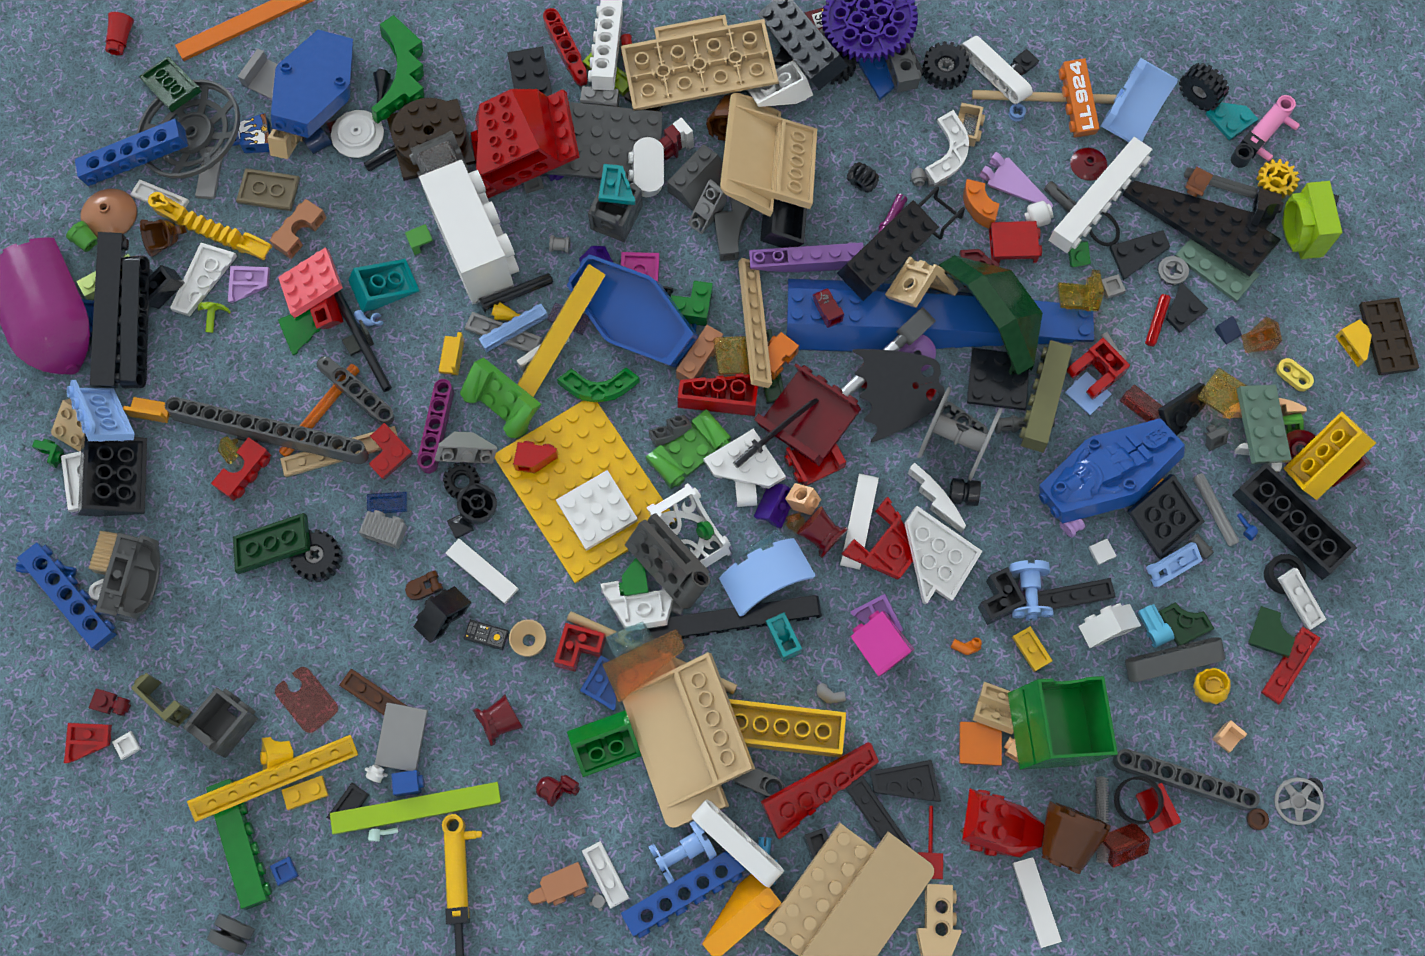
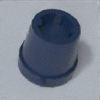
M321 127L309 138L304 137L302 139L313 154L333 144Z

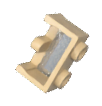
M961 103L958 117L967 131L969 146L974 147L976 141L979 142L982 131L979 130V125L983 126L985 115L982 114L983 107Z

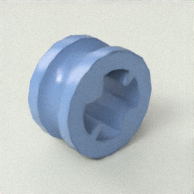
M1020 103L1013 104L1009 110L1010 119L1013 121L1024 119L1026 113L1025 106ZM1014 110H1016V111H1019V110H1020V111H1021L1020 115H1019L1018 113H1017V114H1014Z

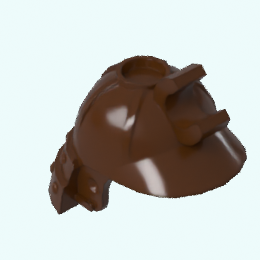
M141 219L140 221L142 241L148 255L151 257L157 255L163 249L173 246L178 240V235L187 233L185 225L175 226L168 220L148 221Z

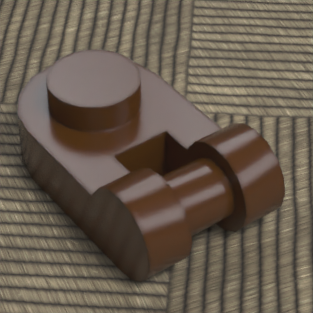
M430 571L424 576L408 582L405 588L407 596L411 600L416 601L442 591L443 586L437 579L439 577L437 571ZM430 581L431 587L426 589L424 583Z

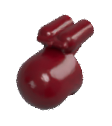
M562 775L560 781L551 776H546L537 783L536 793L540 798L545 799L550 807H553L563 793L577 795L580 788L578 787L579 783L567 775Z

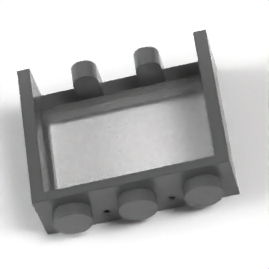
M452 130L410 148L412 154H409L413 165L417 164L420 169L417 172L418 176L459 160L463 161L467 172L470 173Z

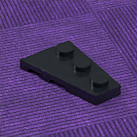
M1162 230L1111 245L1110 251L1124 281L1131 274L1168 250L1170 244Z
M932 760L870 771L874 793L941 802Z

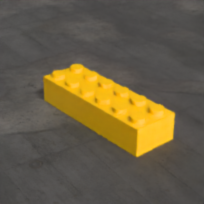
M729 699L747 747L838 758L843 754L846 712Z

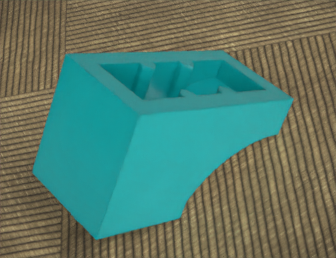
M785 612L766 620L767 627L782 662L800 655L802 647Z

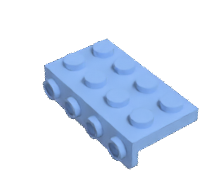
M71 380L70 386H67V397L72 401V409H75L77 420L81 422L82 432L86 434L88 441L134 440L135 433L114 388H79L77 381Z

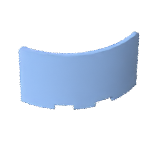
M1140 58L1128 76V80L1123 87L1125 90L1120 89L1101 127L1127 142H1130L1133 137L1142 142L1165 100L1177 84L1178 79Z
M790 538L773 542V547L763 551L759 548L747 555L748 559L739 565L734 563L719 577V580L738 615L744 616L754 605L770 594L796 582L813 579L815 573L796 540Z

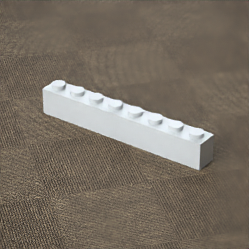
M1133 137L1054 229L1049 241L1066 253L1072 248L1076 249L1081 242L1080 238L1082 236L1086 237L1092 229L1090 226L1092 224L1096 225L1102 217L1100 214L1102 212L1106 213L1112 205L1111 201H1116L1119 198L1122 188L1126 190L1132 181L1130 179L1132 177L1136 178L1140 173V167H1145L1151 159L1149 155L1152 148Z

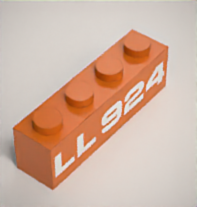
M1086 58L1065 61L1059 69V78L1063 80L1062 94L1063 97H1066L1067 101L1065 106L1066 114L1070 116L1069 130L1071 133L1073 132L1074 138L1095 135L1100 128Z

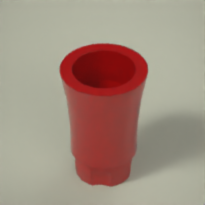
M121 12L108 13V28L105 41L106 52L111 55H123L130 30L134 23L132 17Z

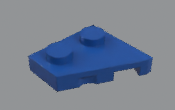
M601 655L580 692L615 711L619 665Z

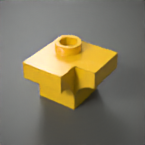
M271 737L262 738L260 762L263 765V770L293 758V749L290 741L280 742L271 739Z

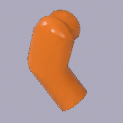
M977 637L966 643L954 639L950 648L964 655H971L981 649L982 641Z

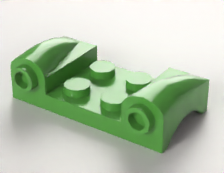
M484 357L474 362L460 391V395L465 402L476 403L481 401L505 420L506 423L503 430L510 438H519L529 431L528 425L530 420L542 405Z
M707 409L691 421L692 428L686 433L663 446H658L646 456V461L659 473L670 489L680 486L687 476L703 465V458L731 442V436Z

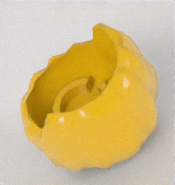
M1205 669L1196 675L1193 688L1195 695L1200 700L1217 705L1227 699L1231 689V681L1228 675L1220 669Z

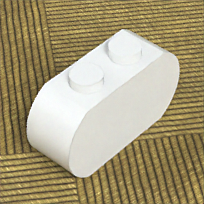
M645 137L639 139L634 144L632 152L628 154V163H632V170H629L628 180L641 188L642 197H653L660 192L664 184V147L658 140Z

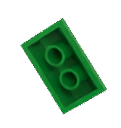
M626 710L567 731L582 777L642 756Z

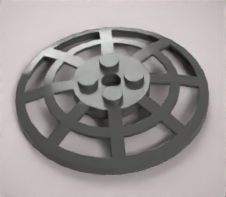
M204 79L193 80L202 91L200 99L189 100L174 112H169L161 124L172 120L178 115L179 119L177 121L185 128L188 146L178 150L183 153L179 161L170 158L168 154L162 157L169 164L176 166L171 173L159 170L151 161L147 162L145 165L154 173L172 179L192 177L212 168L228 153L238 135L240 110L236 99L221 84ZM209 89L220 92L229 99L223 108L217 103L208 100ZM157 97L143 113L136 134L158 126L150 124L156 112L164 105ZM199 105L197 112L187 114L184 112L189 107ZM206 106L218 112L211 119L205 115ZM232 107H234V128L233 131L227 132L228 120L226 113ZM222 119V132H214V124ZM229 139L217 156L211 159V156L219 150L224 140ZM211 140H219L216 146L208 153L206 147ZM200 152L202 158L187 162L190 154ZM205 162V165L197 169L180 173L183 167L195 166Z

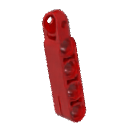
M554 8L546 9L543 13L545 28L566 69L570 72L578 86L587 85V72L582 62L581 54L559 12Z

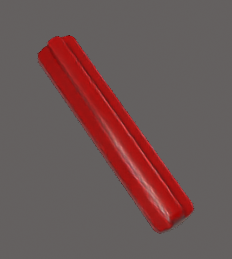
M1162 294L1159 298L1145 344L1154 347L1157 343L1171 297L1169 295Z

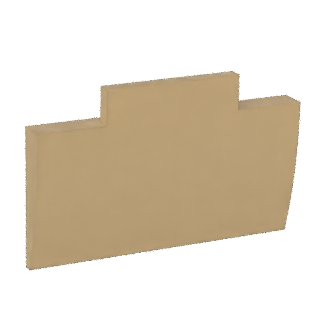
M725 15L656 27L654 28L655 40L621 46L633 110H643L779 84L764 19L728 26Z

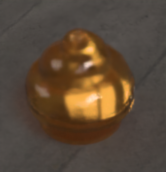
M800 512L785 518L787 521L785 523L786 527L796 533L805 522V518L801 516Z

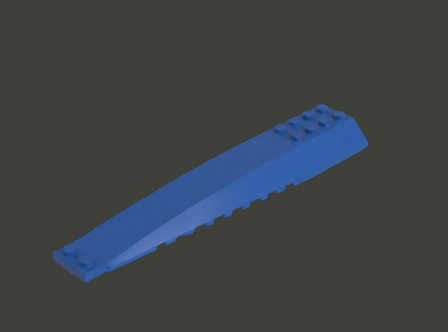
M788 279L786 336L799 345V350L853 352L852 350L854 349L883 350L898 336L896 331L922 307L936 320L922 334L933 342L936 349L1004 345L998 328L972 293L957 292L954 296L928 288L917 308L888 299L885 294L891 284L882 283L870 296L862 301L843 280ZM826 288L830 290L833 299L844 312L843 321L829 328L826 327L813 300V294ZM1034 300L1043 312L1038 345L1049 344L1050 340L1062 344L1094 341L1093 305Z

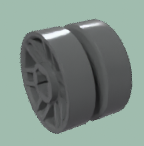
M219 913L214 924L221 930L211 929L206 940L223 949L243 955L247 943L242 941L241 938L250 940L255 928Z

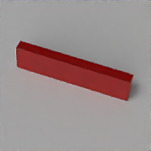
M1301 627L1295 637L1289 658L1283 657L1261 693L1279 705L1321 638L1305 627Z

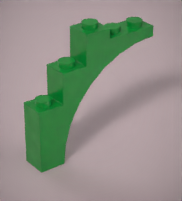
M394 15L380 24L381 37L388 43L395 55L397 70L395 79L388 92L371 108L372 118L377 124L382 120H386L395 111L402 109L405 104L407 105L412 101L424 98V88L418 83L424 76L423 64L417 59L423 53V43Z

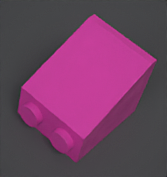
M877 610L868 617L870 621L867 624L863 625L861 623L852 630L854 634L850 637L875 673L881 676L915 649L887 613Z

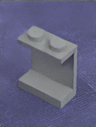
M257 48L238 75V78L243 86L272 100L275 69L278 64L268 60L264 51Z

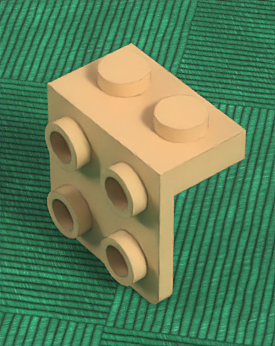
M71 399L62 400L51 434L77 451H81V440L84 435L81 422L77 420L75 409H72Z

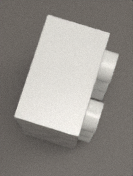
M459 160L419 176L432 214L472 305L480 302L479 298L484 299L514 287L511 275L519 272L514 258L515 253L507 234H503L499 224L500 219L492 201L489 202L486 196V189L478 170L468 173L463 161Z

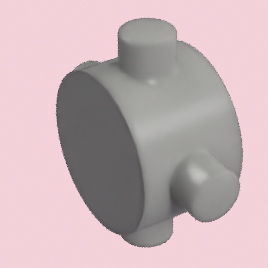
M596 892L589 904L598 908L599 911H603L602 907L607 901L603 896L599 895V892Z

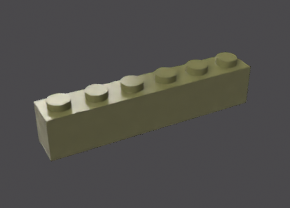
M1050 340L1048 346L1043 347L1041 358H1044L1043 363L1039 362L1036 372L1039 374V378H1035L1032 387L1035 393L1030 395L1028 402L1031 408L1030 411H1026L1023 420L1027 422L1026 427L1022 426L1019 438H1022V447L1044 453L1049 441L1073 346Z

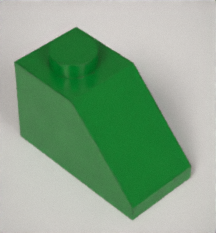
M635 558L621 576L622 583H619L620 595L631 596L649 593L645 568Z

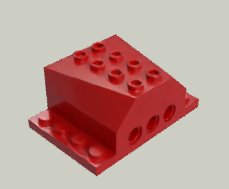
M510 89L479 105L475 117L477 130L470 134L476 170H478L484 183L487 198L498 195L580 158L568 96L565 90L562 89L546 96L538 89Z

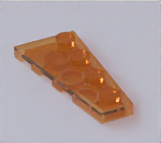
M677 629L602 664L619 702H622L648 678H651L659 669L686 649Z

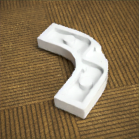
M954 110L937 119V123L949 141V150L943 158L925 168V172L934 185L955 174L964 164L968 154V134Z

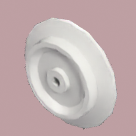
M354 110L343 114L336 120L331 131L333 146L339 153L353 158H361L373 153L382 143L384 136L382 122L377 124L372 118V113L365 110Z

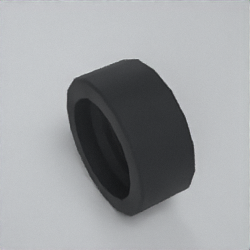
M1280 554L1270 560L1265 566L1264 580L1274 592L1286 594L1280 582L1274 576V567L1279 563H1287L1299 570L1304 581L1307 576L1306 568L1297 557L1290 554Z

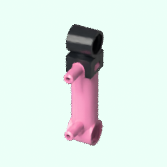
M1283 95L1279 97L1267 114L1236 147L1231 155V163L1235 167L1243 168L1247 166L1251 158L1253 159L1256 154L1270 161L1273 155L1263 149L1262 146L1283 122L1294 130L1299 128L1300 124L1289 117L1296 106V102L1291 96Z

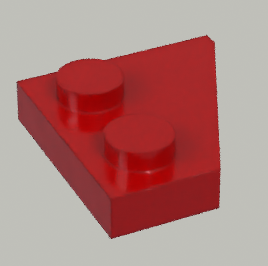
M68 723L64 763H71L110 746L112 725Z

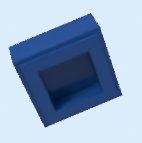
M290 856L270 866L278 886L299 876Z

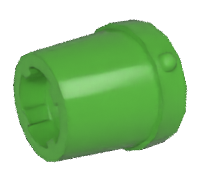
M84 221L74 224L66 234V238L84 252L90 251L97 245V236Z

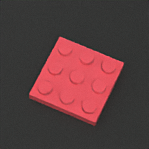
M326 247L278 277L290 314L294 318L343 288L331 254Z

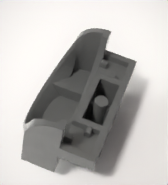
M122 533L117 534L96 605V613L113 616L115 620L136 624L140 616L149 607L157 587L160 572L159 541L140 535L138 538Z

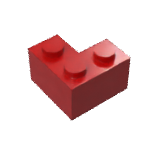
M385 423L370 435L383 451L369 465L383 480L414 454Z
M565 623L554 659L555 666L576 672L581 653L600 657L607 639L605 633Z

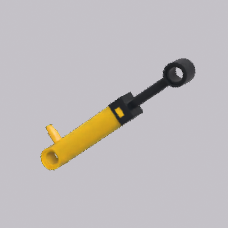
M451 814L442 821L447 898L445 914L446 924L454 925L455 956H464L463 924L470 923L465 840L481 838L482 831H465L466 825L464 820L456 814ZM452 821L459 822V827L456 831L449 830V825Z

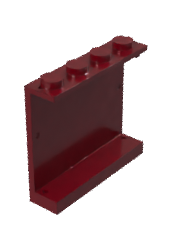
M795 364L794 366L798 370L765 416L763 417L758 413L754 420L760 427L770 433L809 401L817 398L819 401L791 422L775 437L820 466L861 411V408L857 404L858 400L851 395L845 396L842 394L843 390L838 386H830L827 384L828 381L821 375L816 377L807 366L803 365L801 367Z

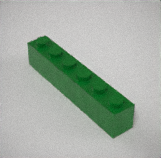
M229 778L206 787L207 793L233 783L235 780ZM245 802L214 814V818L241 909L248 910L271 901L269 895L272 894V889L269 882H265L264 879L266 869L263 862H259L257 854H260V848L257 842H253L251 834H254V828L252 823L247 821L246 814H248V808Z

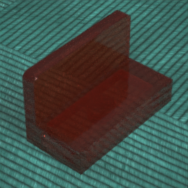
M1136 385L1127 390L1120 399L1121 403L1146 422L1155 420L1159 416L1158 409L1162 407L1161 404Z
M1132 823L1109 832L1103 841V844L1110 850L1108 863L1115 868L1148 854L1150 838L1137 824Z

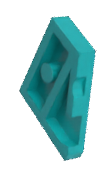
M604 164L598 197L599 201L629 205L636 204L623 166Z

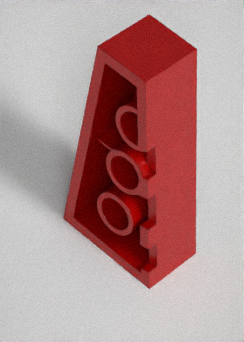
M743 373L728 377L721 375L709 379L703 377L680 380L677 397L678 408L703 411L707 409L712 412L755 416L758 386L751 384L750 374L743 375Z

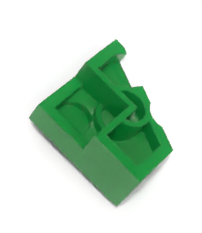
M310 309L296 318L290 314L278 319L292 355H296L298 350L305 343H308L315 333L321 330L316 328Z

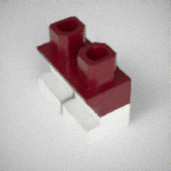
M682 117L664 130V137L658 140L664 147L665 160H668L673 155L678 158L679 151L684 147L688 151L694 147L693 130Z

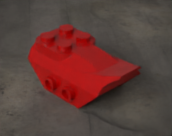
M970 788L961 844L970 846L969 850L982 852L984 850V854L989 856L1002 854L1020 858L1025 853L1042 846L1045 825L1027 807L1004 800L1005 797L992 794L991 796L990 791H977Z

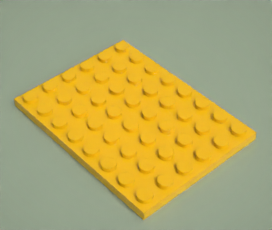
M581 401L496 452L494 457L575 584L629 551L625 543L638 524L645 519H649L650 514L647 507L653 503L657 505L663 501L598 402ZM531 441L535 445L541 446L543 444H551L558 450V458L536 473L516 471L513 465L518 442ZM608 470L638 518V521L586 551L557 504L556 499ZM668 508L661 513L668 512L670 509Z

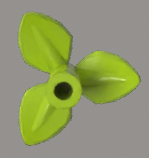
M201 302L198 304V311L207 309L205 332L213 333L216 310L221 309L229 314L231 313L226 306L219 303Z

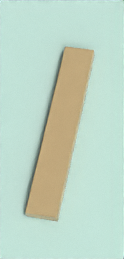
M395 426L389 427L397 435ZM373 432L353 437V439L364 443L368 454L382 450L370 437ZM300 452L280 458L285 477L342 462L341 460L308 452Z

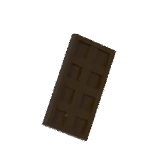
M1399 297L1361 302L1359 308L1363 322L1368 326L1372 334L1370 347L1378 375L1417 371L1419 364Z

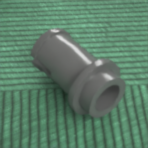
M1199 534L1194 535L1188 541L1189 543H1196L1200 555L1204 559H1207L1214 553L1213 547H1209Z

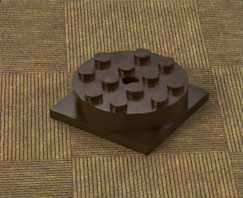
M437 98L418 99L408 103L399 112L393 113L387 118L403 181L419 178L417 172L420 169L417 164L413 165L409 154H412L410 148L446 134L451 130L467 166L476 163L458 99L449 101ZM447 141L420 152L428 173L456 162Z

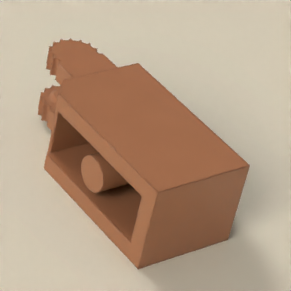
M576 862L542 877L540 881L541 888L534 890V892L531 891L527 898L533 905L547 901L548 904L553 903L554 906L566 902L565 898L573 895L575 898L585 894V889L589 888L580 863Z

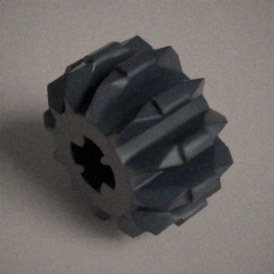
M857 162L849 169L847 180L855 188L868 193L872 192L877 186L879 175L866 164Z

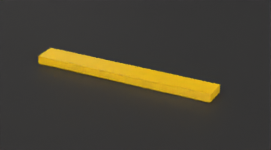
M590 264L587 265L517 384L532 397L536 394L605 277L604 273Z
M348 735L188 800L187 803L194 821L197 822L358 756L351 735Z

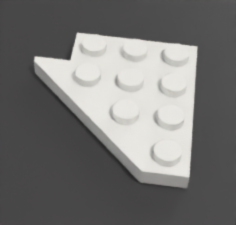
M916 506L906 520L905 528L922 603L927 604L934 592H937L948 601H953L981 555L982 550Z

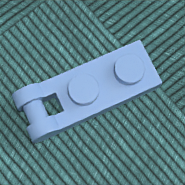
M1190 542L1157 563L1148 565L1146 570L1152 576L1151 582L1153 586L1158 587L1203 560L1196 543ZM1163 570L1164 574L1162 575L1159 574V571Z

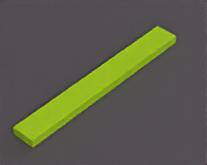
M498 782L333 812L330 813L332 834H342L500 804Z

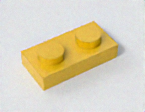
M1031 626L1012 637L1033 672L1052 662L1051 657Z
M322 775L281 790L288 811L329 796Z

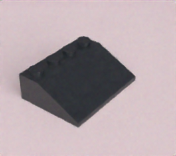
M84 433L81 440L78 515L103 517L145 513L147 438L134 437V440L99 442L88 441Z

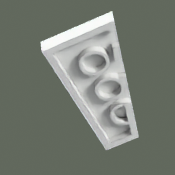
M200 243L183 279L185 283L179 288L170 309L173 312L190 317L198 307V304L203 301L236 259V253Z

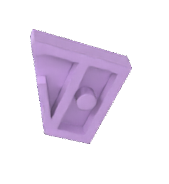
M230 266L228 302H236L269 288L270 268Z

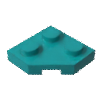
M1222 102L1217 108L1212 111L1210 109L1205 114L1229 141L1259 120L1247 106Z

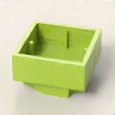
M1330 181L1307 183L1300 193L1292 194L1285 204L1283 219L1281 220L1287 243L1292 248V252L1299 251L1301 259L1324 257L1343 233Z

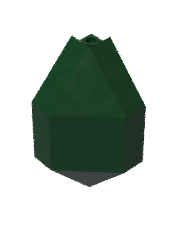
M956 255L939 264L938 266L945 270L946 275L949 274L969 288L998 328L1012 363L1009 374L1012 375L1016 372L1019 375L1027 369L1032 371L1043 312L1012 270Z

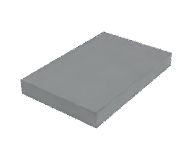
M389 702L386 704L375 765L406 771L417 770L428 716L427 709Z

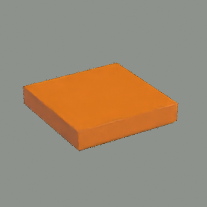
M959 722V764L1002 766V731L979 722Z

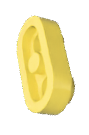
M1290 358L1281 360L1276 367L1277 374L1298 391H1307L1314 383L1312 374ZM1283 368H1288L1289 372H1285ZM1299 380H1303L1305 384H1300Z

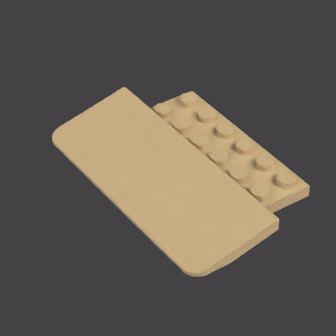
M733 93L729 103L720 182L721 190L727 196L771 217L773 212L774 199L810 209L813 204L817 129L781 118V112L771 106L758 107L751 96Z
M669 652L621 673L618 676L617 687L665 823L669 827L677 828L694 821L692 814L705 800L711 801L720 810L729 807L722 784L754 770L755 767L712 653L708 652L678 667L673 653Z
M839 822L767 923L764 931L798 956H878L933 877L934 867L890 832L886 833L875 849Z

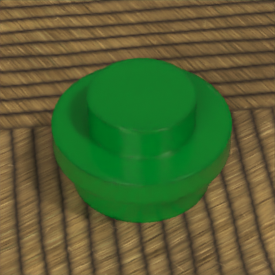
M708 521L697 523V535L706 541L711 539L712 535H714L712 525Z

